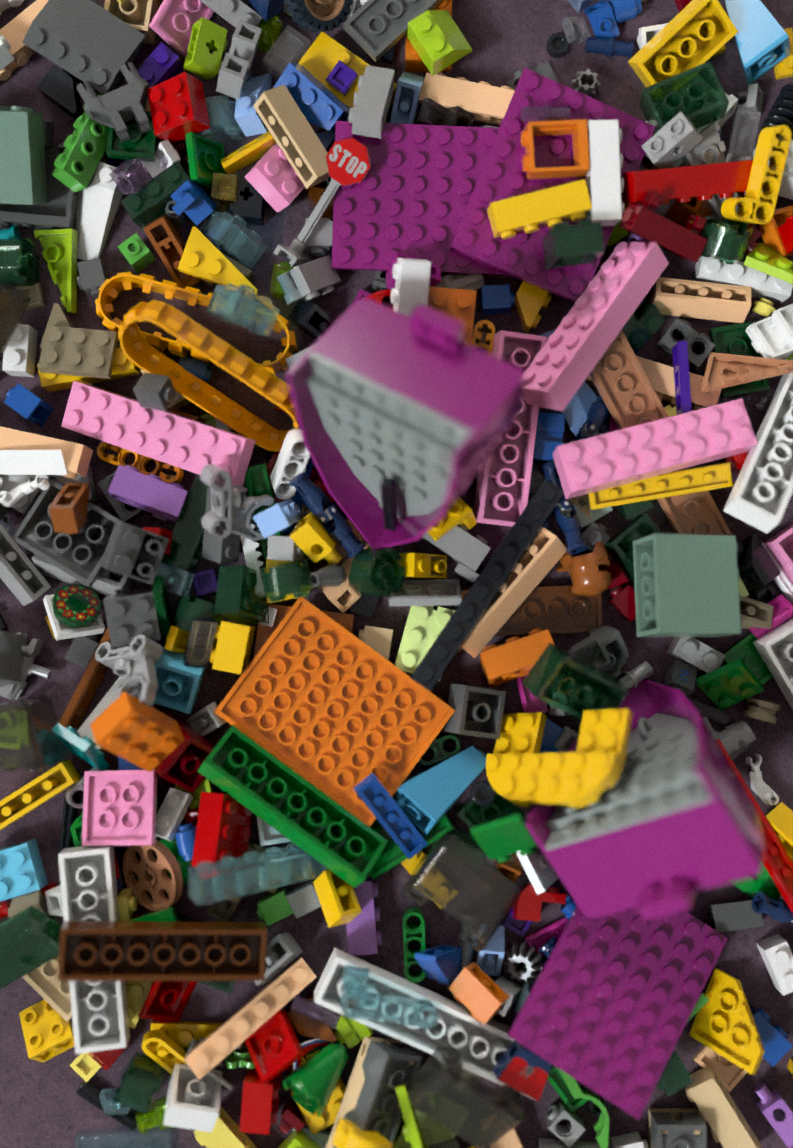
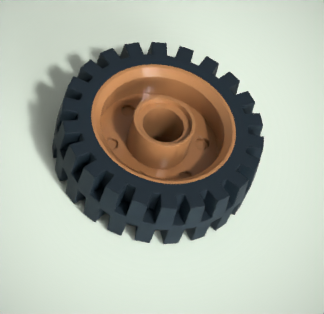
M284 0L285 4H290L287 11L289 14H294L292 20L298 22L299 27L311 32H327L340 27V23H344L347 19L345 15L350 14L351 9L348 5H353V0Z

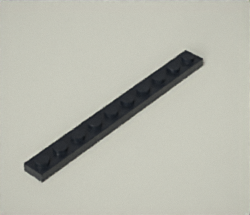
M547 480L543 481L410 677L413 681L432 693L565 496L563 489Z

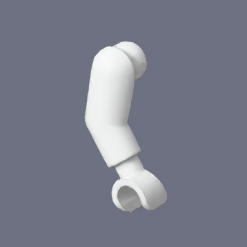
M36 475L34 481L30 480L18 485L9 493L7 491L0 492V503L7 508L12 507L24 496L35 492L37 488L47 490L50 486L48 476Z
M755 753L756 762L754 764L751 757H746V764L751 766V789L765 804L776 805L779 802L778 795L762 778V771H760L759 767L762 763V757Z

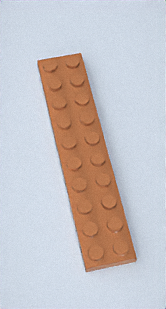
M620 331L589 374L619 430L668 418L623 331ZM692 466V467H688V468H684V469H680V470L691 469V468H696V467H695V466ZM708 490L657 499L676 534L733 536Z

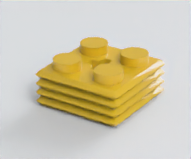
M341 1077L320 1117H317V1111L312 1115L296 1102L312 1134H316L335 1123L346 1091V1086Z

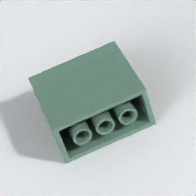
M0 106L1 204L37 205L48 203L42 113H34V108L11 106L10 111V107Z
M655 533L633 541L637 637H721L741 634L742 619L739 607L741 596L738 589L739 569L737 567L738 546L736 544V536Z

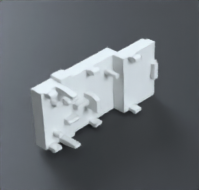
M793 303L775 310L772 316L753 323L746 328L745 331L752 340V346L763 358H782L785 360L790 358V354H793Z

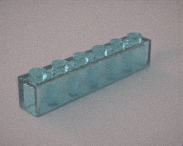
M290 843L288 847L284 848L270 847L265 852H247L241 857H224L218 862H200L198 866L188 868L189 898L198 905L208 904L314 879L324 870L329 869L294 843Z

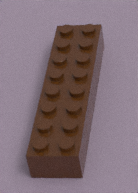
M64 921L60 935L57 981H264L267 940L265 922Z

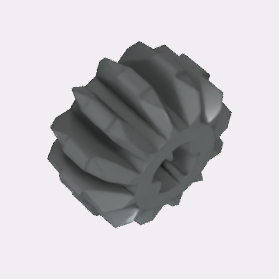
M516 941L512 947L510 946L506 949L502 963L506 965L504 972L511 973L510 980L516 977L519 984L523 983L524 980L530 984L534 978H538L544 962L540 960L542 953L535 952L536 945L530 948L527 941H524L522 945Z

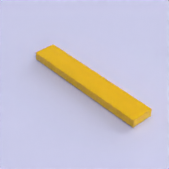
M730 462L673 471L589 493L590 509L594 510L733 486Z

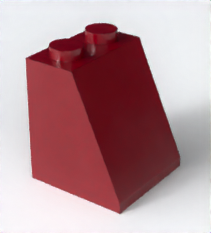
M165 709L163 713L177 721L184 741L154 770L160 777L193 793L205 778L198 770L215 747L181 717Z

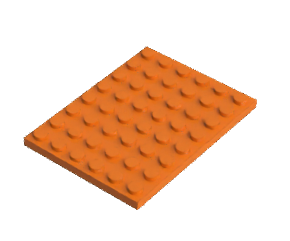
M302 596L298 598L214 711V713L236 727L368 827L373 824L376 817L353 788L373 773L392 797L455 712L451 706L413 681L409 675Z

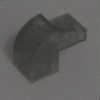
M426 98L423 99L417 122L422 125L472 127L475 116L459 106L445 108L434 100Z

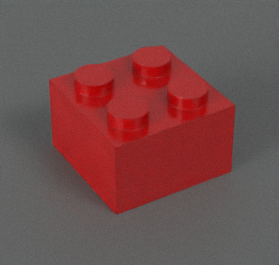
M184 72L147 89L155 136L174 144L186 139L185 134L189 132L197 134L211 128L203 84L200 80Z
M248 1068L243 1084L240 1132L269 1134L271 1125H276L280 1105L278 1095L281 1089L282 1074H278L268 1083H262L256 1068Z

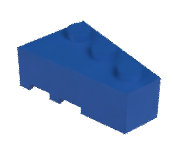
M289 62L273 87L284 84L307 121L328 131H335L336 121H346L349 117L350 109L299 63Z

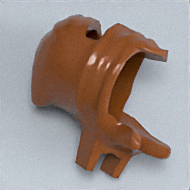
M564 538L563 545L568 548ZM602 541L596 542L593 552L583 555H569L565 552L559 559L560 564L557 565L556 571L569 572L573 585V594L595 596L603 593L611 585L612 576L608 572L611 563Z

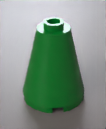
M330 1042L284 1080L283 1085L286 1091L291 1088L294 1092L292 1098L312 1115L317 1111V1117H320L324 1112L348 1061L347 1049L339 1042H336V1044Z

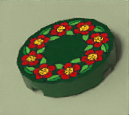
M72 583L64 585L53 596V613L65 625L70 627L84 625L86 627L97 620L101 611V600L94 590L83 584Z

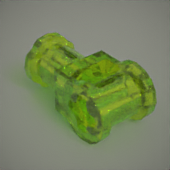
M167 1097L157 1102L154 1109L146 1112H137L136 1122L142 1134L159 1126L160 1130L168 1127L173 1128V1126L163 1125Z

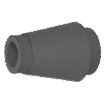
M331 563L309 575V582L313 587H338L345 580V570L341 565Z

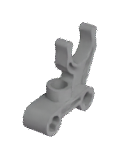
M208 464L203 467L200 478L204 484L211 488V511L204 514L201 522L202 527L218 539L227 537L230 532L253 541L264 539L260 529H252L250 518L256 508L262 505L271 506L274 503V499L264 494L261 496H249L241 503L238 489L235 487L231 488V477L228 472L215 464Z
M137 635L128 647H112L109 642L99 645L95 653V659L113 669V673L123 677L117 685L114 701L124 691L131 694L135 687L142 684L139 701L147 706L154 704L158 688L154 663L162 655L163 649L161 645L144 635Z

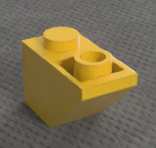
M523 281L516 293L515 305L523 330L528 333L531 327H537L542 317L538 313L541 307L546 308L553 295Z
M394 553V577L447 579V555Z

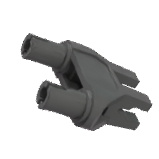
M132 62L127 63L130 68L129 70L125 64L120 68L128 84L97 97L89 81H84L86 90L82 83L77 86V91L85 103L84 111L87 116L100 124L114 128L121 143L130 139L127 127L124 124L128 121L135 119L142 133L151 130L148 123L149 119L145 113L148 102L147 89L150 87L147 80L140 77Z

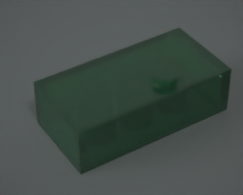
M549 643L522 681L535 698L581 720L584 710L617 709L630 692L615 676Z
M33 906L0 924V989L59 956L62 926Z

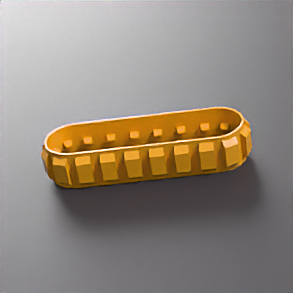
M131 271L117 273L116 276L106 279L98 289L100 292L98 299L95 300L96 313L103 320L102 324L109 331H116L118 335L119 325L122 321L117 317L113 320L111 319L110 313L114 312L111 303L122 290H132L133 287L142 288V292L148 294L151 291L163 294L169 300H173V298L188 301L187 304L195 307L196 304L206 306L215 313L219 310L231 313L233 318H249L255 320V324L261 326L263 323L274 326L273 330L277 333L283 330L287 337L281 339L282 346H286L284 352H279L276 356L277 359L273 362L268 360L263 361V364H259L275 376L282 369L284 371L288 370L289 366L285 359L292 356L293 352L298 350L295 331H290L289 321L279 313L271 314L267 308L256 305L250 308L247 307L246 302L231 299L230 302L225 301L221 295L210 292L208 295H204L201 290L186 286L185 289H182L178 283L163 280L161 283L153 276L143 273L136 276ZM138 327L143 339L157 350L164 351L165 348H168L174 355L186 358L190 354L194 359L206 363L210 361L178 338L176 341L162 337V333L155 331L154 334L140 331V327Z
M152 300L148 303L141 301L124 316V320L119 325L118 339L120 340L123 352L131 362L147 373L169 376L177 393L242 436L256 440L255 444L268 451L280 452L285 437L290 430H277L152 347L141 336L137 322L141 323L146 320L159 325L284 409L294 421L293 426L297 429L300 428L289 384L195 322L180 310L157 300Z

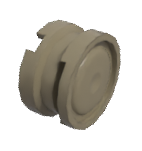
M753 698L746 699V704L748 705L743 710V716L776 724L777 717L775 715L776 711H779L780 705Z

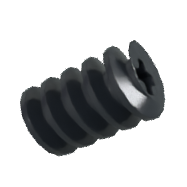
M793 85L782 87L776 101L772 105V109L767 114L760 128L761 131L766 127L785 125L791 131L793 130Z

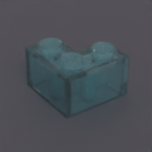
M213 210L199 230L217 249L226 252L233 260L252 270L267 249L261 242L262 237L255 231H250L246 227L247 223L244 219L236 214L232 216L226 211L222 213Z
M228 283L227 286H216L206 312L225 323L238 324L255 335L270 337L280 309L272 305V300L254 294L255 290L243 284L237 287Z

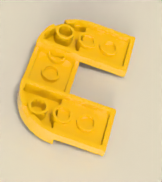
M628 708L584 710L576 752L539 753L547 717L542 712L503 714L500 739H496L493 754H487L486 757L488 780L498 794L521 807H528L529 804H566L570 808L590 805L600 799L598 795L607 787L612 789L621 775L626 758L633 712Z

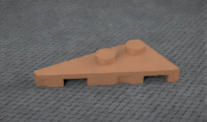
M710 352L701 392H710L792 373L793 361Z

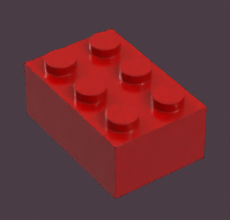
M201 792L191 866L212 870H245L253 812L229 794Z

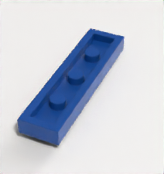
M373 773L353 788L408 859H411L428 845Z

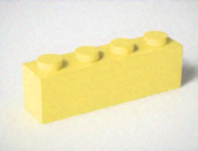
M221 1105L212 1132L194 1130L193 1132L197 1142L202 1146L205 1145L206 1148H257L244 1132H240V1127Z

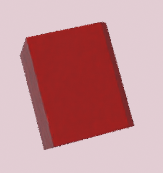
M155 981L138 1017L140 1019L178 1022L197 981Z

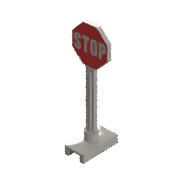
M354 138L334 142L326 156L329 176L332 178L331 182L298 237L294 238L290 246L278 244L273 252L278 256H286L290 259L289 264L296 267L310 261L303 254L307 246L306 242L340 186L363 182L371 169L368 148Z

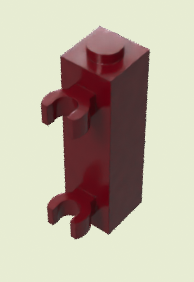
M646 191L642 199V206L629 203L627 209L623 212L622 221L619 225L620 228L648 242H656L659 247L683 259L698 262L708 239L698 235V232L705 225V218L690 214L686 220V228L654 213V210L662 200V196L654 192L652 194Z

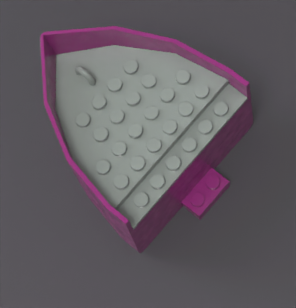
M361 298L352 304L286 374L303 442L328 492L367 543L374 549H382L418 541L445 516L510 432L523 396L524 372L514 365L464 343V323L419 303L410 313V318L371 299ZM384 477L395 480L398 525L395 531L384 529L380 483Z
M644 679L638 684V687L634 688L632 686L616 699L615 703L607 708H628L633 712L624 767L612 789L607 787L598 795L600 798L598 801L580 808H570L566 804H534L525 822L531 835L582 913L590 918H597L636 907L643 921L689 910L692 907L696 891L758 875L761 871L764 848L759 814L701 715L681 690ZM579 737L566 752H576Z

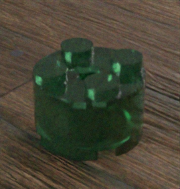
M715 215L707 216L700 236L708 239L701 256L711 257L712 255L719 257L720 262L733 265L735 260H742L753 233V228L751 227L747 230L748 224L727 220L723 216L721 221L714 220Z
M30 238L0 239V284L6 288L35 286L34 282L39 281L40 258L34 255L33 249L37 248Z
M390 548L362 549L355 555L348 576L349 583L359 593L366 596H391L390 593L398 592L401 589L405 580L406 572L405 567L401 565L400 560L402 558L400 554Z
M308 560L302 561L303 565L301 566L300 561L275 565L269 568V572L267 567L261 568L266 598H270V602L285 600L287 595L294 594V598L308 596L310 590L314 589L311 585V572Z
M181 592L172 618L174 621L173 625L189 631L192 617L216 619L217 625H221L227 607L220 604L216 605L208 600Z
M135 1052L122 1076L120 1084L122 1087L117 1088L113 1101L146 1114L152 1102L151 1096L153 1092H157L163 1080L161 1076L165 1069L152 1058Z

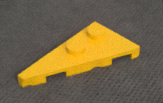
M193 226L178 270L257 298L258 290L197 227Z

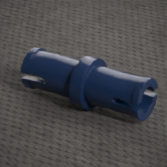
M587 37L585 53L605 54V57L616 55L631 58L634 42L617 41L612 37L607 39Z

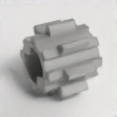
M587 68L585 72L577 71L576 79L572 80L570 87L594 98L595 91L599 90L601 84L597 79L598 74L590 72Z

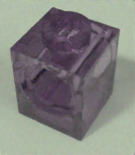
M139 158L125 160L110 173V176L123 194L138 193L153 179Z

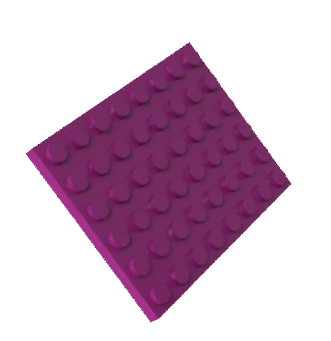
M524 67L450 249L575 303L593 279L614 226H587L586 215L585 219L577 222H572L569 219L562 221L563 224L557 227L549 228L548 225L539 227V230L533 233L525 234V231H521L509 239L494 238L487 212L490 203L585 179L584 176L527 180V173L522 169L525 147L521 146V132L524 131L528 122L587 119L588 123L589 120H618V128L622 129L619 153L623 155V165L620 169V178H623V172L638 170L645 153L641 146L652 137L655 126ZM572 135L533 136L535 168L574 166ZM623 192L621 193V202H623Z
M336 121L335 142L354 138L366 146L369 152L371 169L363 182L348 186L341 185L334 196L332 269L387 271L398 251L417 259L428 260L431 264L440 266L441 273L511 276L450 249L499 128L385 123L381 139L352 134V123Z
M576 905L507 1035L639 1120L728 938L686 911L643 921L636 907L597 918H590L584 915L578 905Z

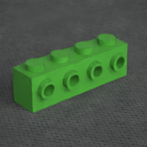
M85 111L74 122L73 127L75 130L65 140L63 144L65 149L55 159L54 166L56 167L52 173L56 179L74 193L87 188L107 148L109 127L92 120Z

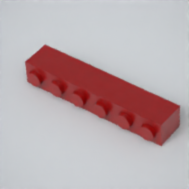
M753 160L623 172V203H633L634 205L642 206V199L646 191L662 196L659 205L669 204V199L676 198V203L691 202V197L698 196V200L712 199V194H719V198L734 197V192H740V196H745Z

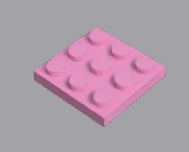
M147 770L85 771L82 846L155 845L157 772L155 770L151 772Z

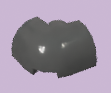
M599 626L588 630L589 637L571 647L577 665L594 690L622 673L620 669L624 665L626 658L629 657L627 647L620 632L610 626Z

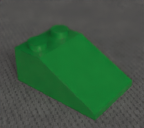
M516 814L470 829L473 837L490 860H498V864L513 860L511 855L520 852L521 856L536 853L535 848L539 847L525 825L528 816Z

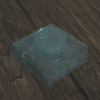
M124 1088L102 1089L99 1099L105 1115L128 1114L131 1105Z

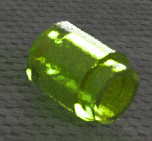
M278 15L268 21L262 18L258 25L262 29L258 48L265 52H274L275 48L279 45L283 22L279 19Z

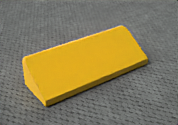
M268 130L267 133H263L221 159V164L228 175L231 176L237 170L245 168L264 156L277 142Z

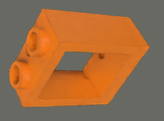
M587 119L528 122L524 131L521 132V146L525 147L522 169L527 173V180L584 177L590 170ZM572 135L574 166L535 168L533 136Z

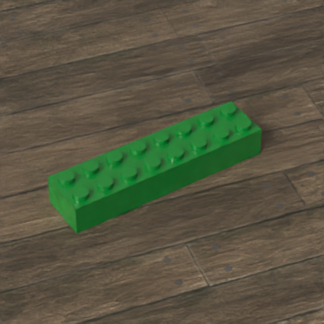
M233 725L198 770L200 774L354 888L366 879L388 843L385 838Z

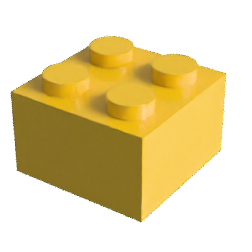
M221 621V625L216 627L214 639L218 640L216 649H212L210 655V663H213L212 669L243 674L248 667L256 626Z

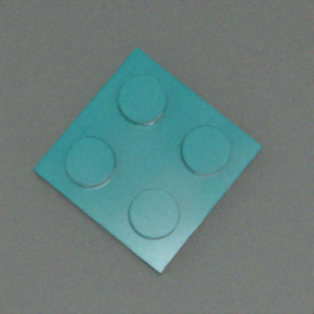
M57 723L51 731L71 753L99 771H106L109 764L104 760L106 755L95 747L96 744L90 738L84 736L82 739L79 737L80 734L69 725L65 728Z

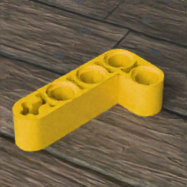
M785 125L770 126L760 132L745 197L728 198L723 202L721 213L725 219L746 224H766L772 219L792 137L789 127Z

